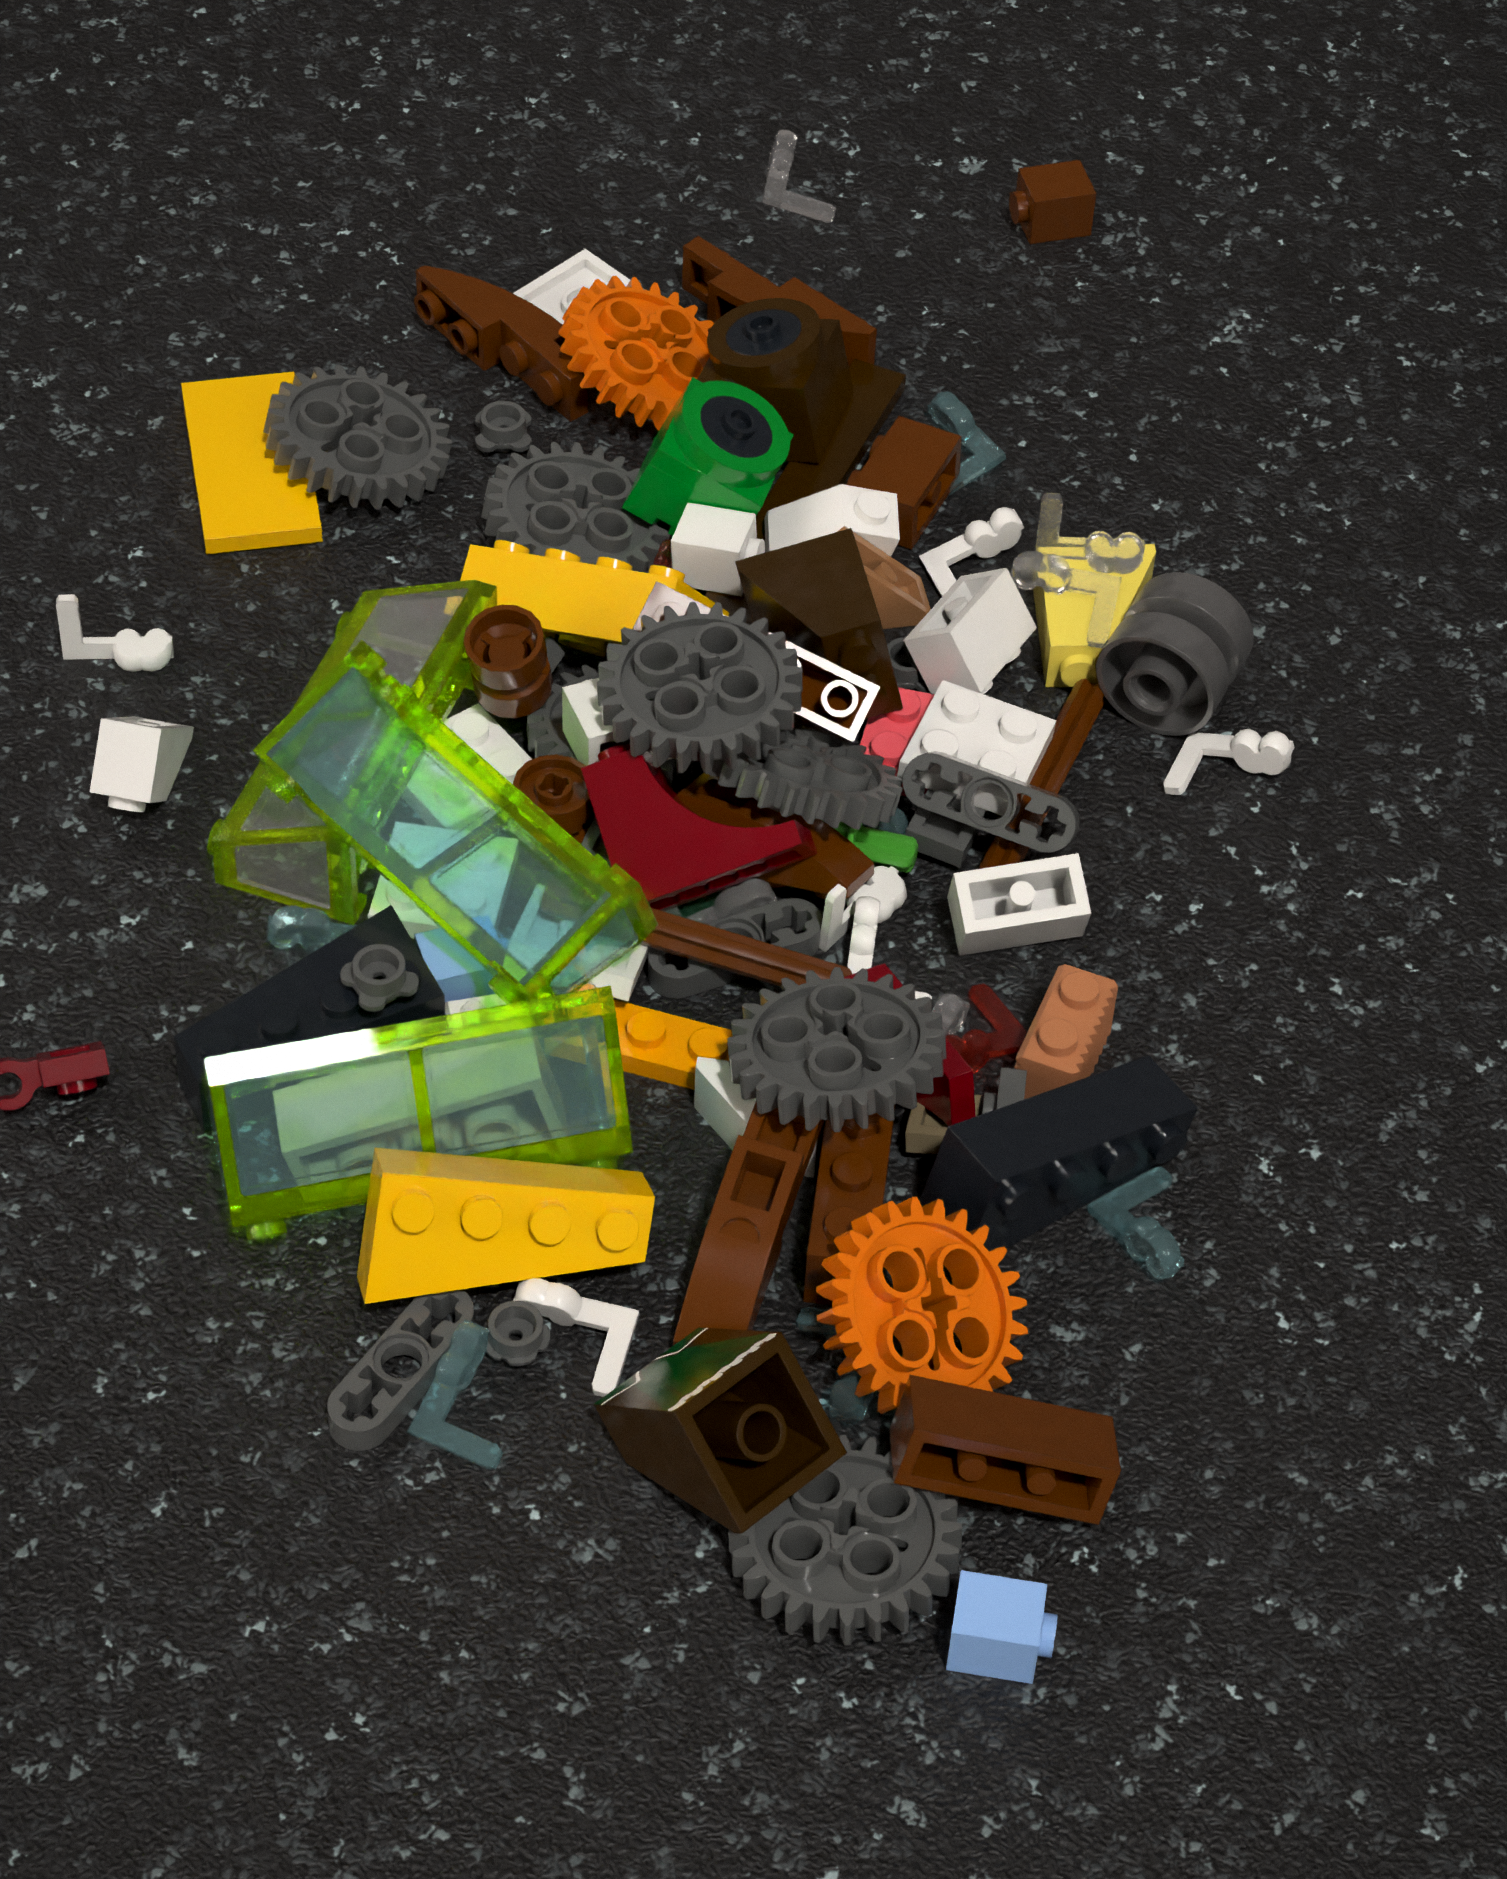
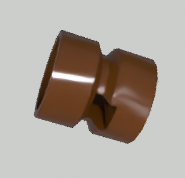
M502 604L487 608L476 615L466 628L464 647L478 702L487 712L498 717L519 718L532 714L545 704L551 695L553 685L545 637L540 621L531 611L517 605Z
M558 754L539 756L527 761L517 770L513 780L514 840L519 841V858L522 862L538 871L547 873L567 872L581 866L585 862L577 857L576 854L594 819V809L581 768L585 767V765L572 757Z

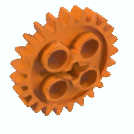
M612 276L607 285L596 279L590 289L584 286L581 288L563 315L564 323L558 334L565 338V341L560 347V351L573 356L567 366L568 370L585 374L579 384L580 387H595L600 391L596 399L598 404L611 400L616 404L615 415L620 418L629 411L634 414L637 426L642 427L648 418L653 420L655 427L659 431L691 378L698 379L708 361L710 354L707 337L714 322L712 320L698 321L694 317L698 307L696 305L686 308L680 306L679 293L673 292L668 298L662 296L658 283L653 282L649 290H644L637 277H632L626 287L617 276Z
M911 1197L897 1205L892 1200L872 1209V1213L868 1212L851 1221L853 1230L851 1229L833 1240L840 1252L824 1259L821 1265L835 1279L816 1287L818 1294L832 1301V1308L816 1315L818 1322L835 1325L837 1334L829 1338L823 1345L825 1350L843 1349L847 1356L836 1371L839 1376L853 1371H857L861 1376L855 1391V1395L858 1398L877 1390L879 1392L878 1412L883 1414L898 1407L909 1375L991 1392L994 1389L1010 1384L1012 1378L1005 1367L1022 1361L1023 1355L1009 1342L1028 1334L1026 1326L1012 1319V1312L1027 1306V1300L1009 1295L1008 1286L1015 1283L1020 1278V1274L1016 1271L1001 1272L998 1264L1004 1258L1007 1249L1003 1246L991 1251L987 1250L984 1246L989 1232L987 1225L969 1232L966 1230L967 1211L965 1209L945 1217L943 1200L937 1199L922 1206L918 1197ZM943 1265L950 1272L952 1285L945 1277ZM883 1267L891 1275L893 1288L889 1286L884 1278ZM953 1333L956 1334L961 1342L962 1353L955 1345ZM893 1335L901 1344L903 1350L902 1357L895 1350Z

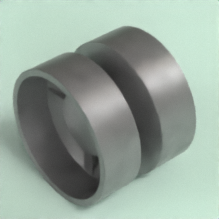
M1171 572L1158 575L1143 586L1126 612L1123 621L1115 629L1099 654L1096 664L1099 686L1109 703L1122 716L1143 729L1170 736L1187 735L1196 732L1209 721L1224 697L1228 686L1235 679L1249 656L1254 640L1252 624L1241 604L1218 584L1189 573Z

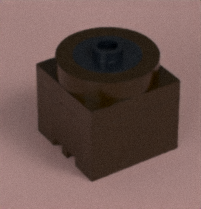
M786 298L756 300L730 310L713 324L708 333L707 345L710 357L697 380L702 383L707 381L732 382L759 394L776 409L788 431L794 434L786 460L819 463L854 395L840 320L820 319L816 311L809 305Z

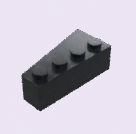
M390 905L174 1036L180 1088L203 1132H209L274 1108L272 1088L295 1082L305 1076L319 1075L358 1064L371 1057H382L420 1046L433 1039L446 1038L445 995L394 908ZM373 944H386L395 947L403 954L406 971L413 972L418 976L419 988L411 996H398L394 1001L386 1004L380 1011H367L360 1007L359 995L353 987L345 986L341 982L340 972L342 967L352 962L357 952L364 947Z
M1149 1055L948 1126L919 1201L924 1206L937 1199L943 1200L945 1217L965 1209L967 1211V1231L970 1232L983 1225L989 1227L988 1236L984 1243L988 1251L1003 1246L1008 1248L1156 1165L1172 1160L1183 1150L1188 1138L1186 1134L1198 1107Z

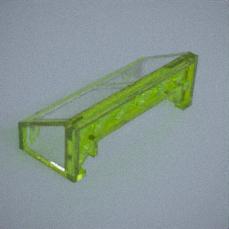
M477 580L367 590L362 593L351 612L346 611L342 614L336 628L335 639L227 817L225 820L218 819L211 829L207 851L209 855L213 856L215 882L217 884L355 925L367 904V895L358 892L357 882L359 874H362L366 867L374 869L378 862V837L464 688L474 690L471 670L464 647L465 631L476 615L487 608L497 606V586Z

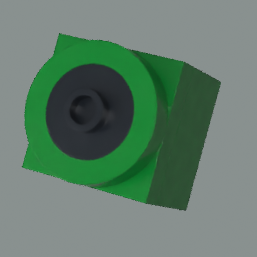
M692 377L656 434L622 508L652 525L660 520L671 525L668 534L671 536L675 533L687 503L755 513L757 515L764 504L777 472L789 454L790 442L794 434L788 431L776 409L754 391L732 382L707 381L702 383Z

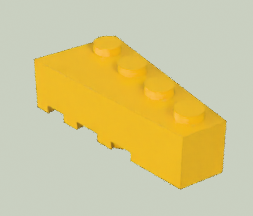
M496 540L493 548L470 544L451 613L470 623L476 615L487 608L502 604L517 605L531 611L540 621L544 637L552 636L555 638L557 634L559 635L558 642L584 653L605 657L609 643L622 645L621 629L624 627L633 628L656 581L710 608L713 607L715 602L684 583L685 574L672 568L650 565L648 573L632 571V565L614 558L598 557L596 565L580 562L581 558L564 550L547 548L545 555L539 556L529 554L530 550L520 544ZM723 608V614L728 616L729 612Z
M374 1147L357 1271V1280L364 1304L645 1262L655 1195L643 1173L639 1171Z

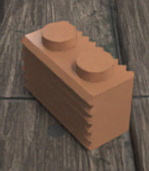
M1067 964L1058 966L1015 1058L1017 1062L1014 1068L1027 1070L1024 1099L1081 1080L1094 1073L1095 1064L1098 1063L1099 1055L1102 1054L1103 1046L1106 1045L1107 1036H1110L1118 991V985L1114 980Z

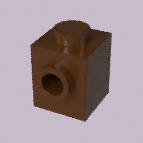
M1080 160L1018 168L1016 191L1011 192L1009 195L1011 218L1015 224L1021 225L1029 244L1091 236L1096 191Z

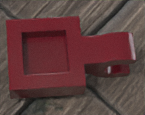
M98 1041L38 1053L36 1057L26 1059L1 1058L0 1075L7 1072L16 1074L21 1079V1086L16 1093L0 1097V1109L16 1110L23 1107L30 1101L34 1091L42 1085L44 1088L56 1085L58 1094L78 1093L97 1087L96 1077L110 1074L102 1042Z

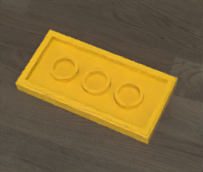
M294 371L181 383L206 554L323 542L316 492L309 493L306 491L309 480L305 477L296 480L287 478L290 465H275L276 451L266 449L265 446L268 434L263 433L271 396L272 394H278L280 384L283 381L293 384Z

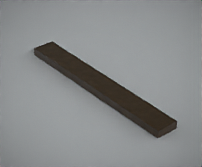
M858 359L853 360L849 370L854 395L820 462L789 461L756 515L758 539H763L765 542L764 517L768 510L840 484H847L851 473L858 467L904 392L905 374ZM707 591L705 597L713 602L721 603L722 608L729 612L728 617H731L741 607L745 608L746 623L749 625L753 623L744 592L742 597Z

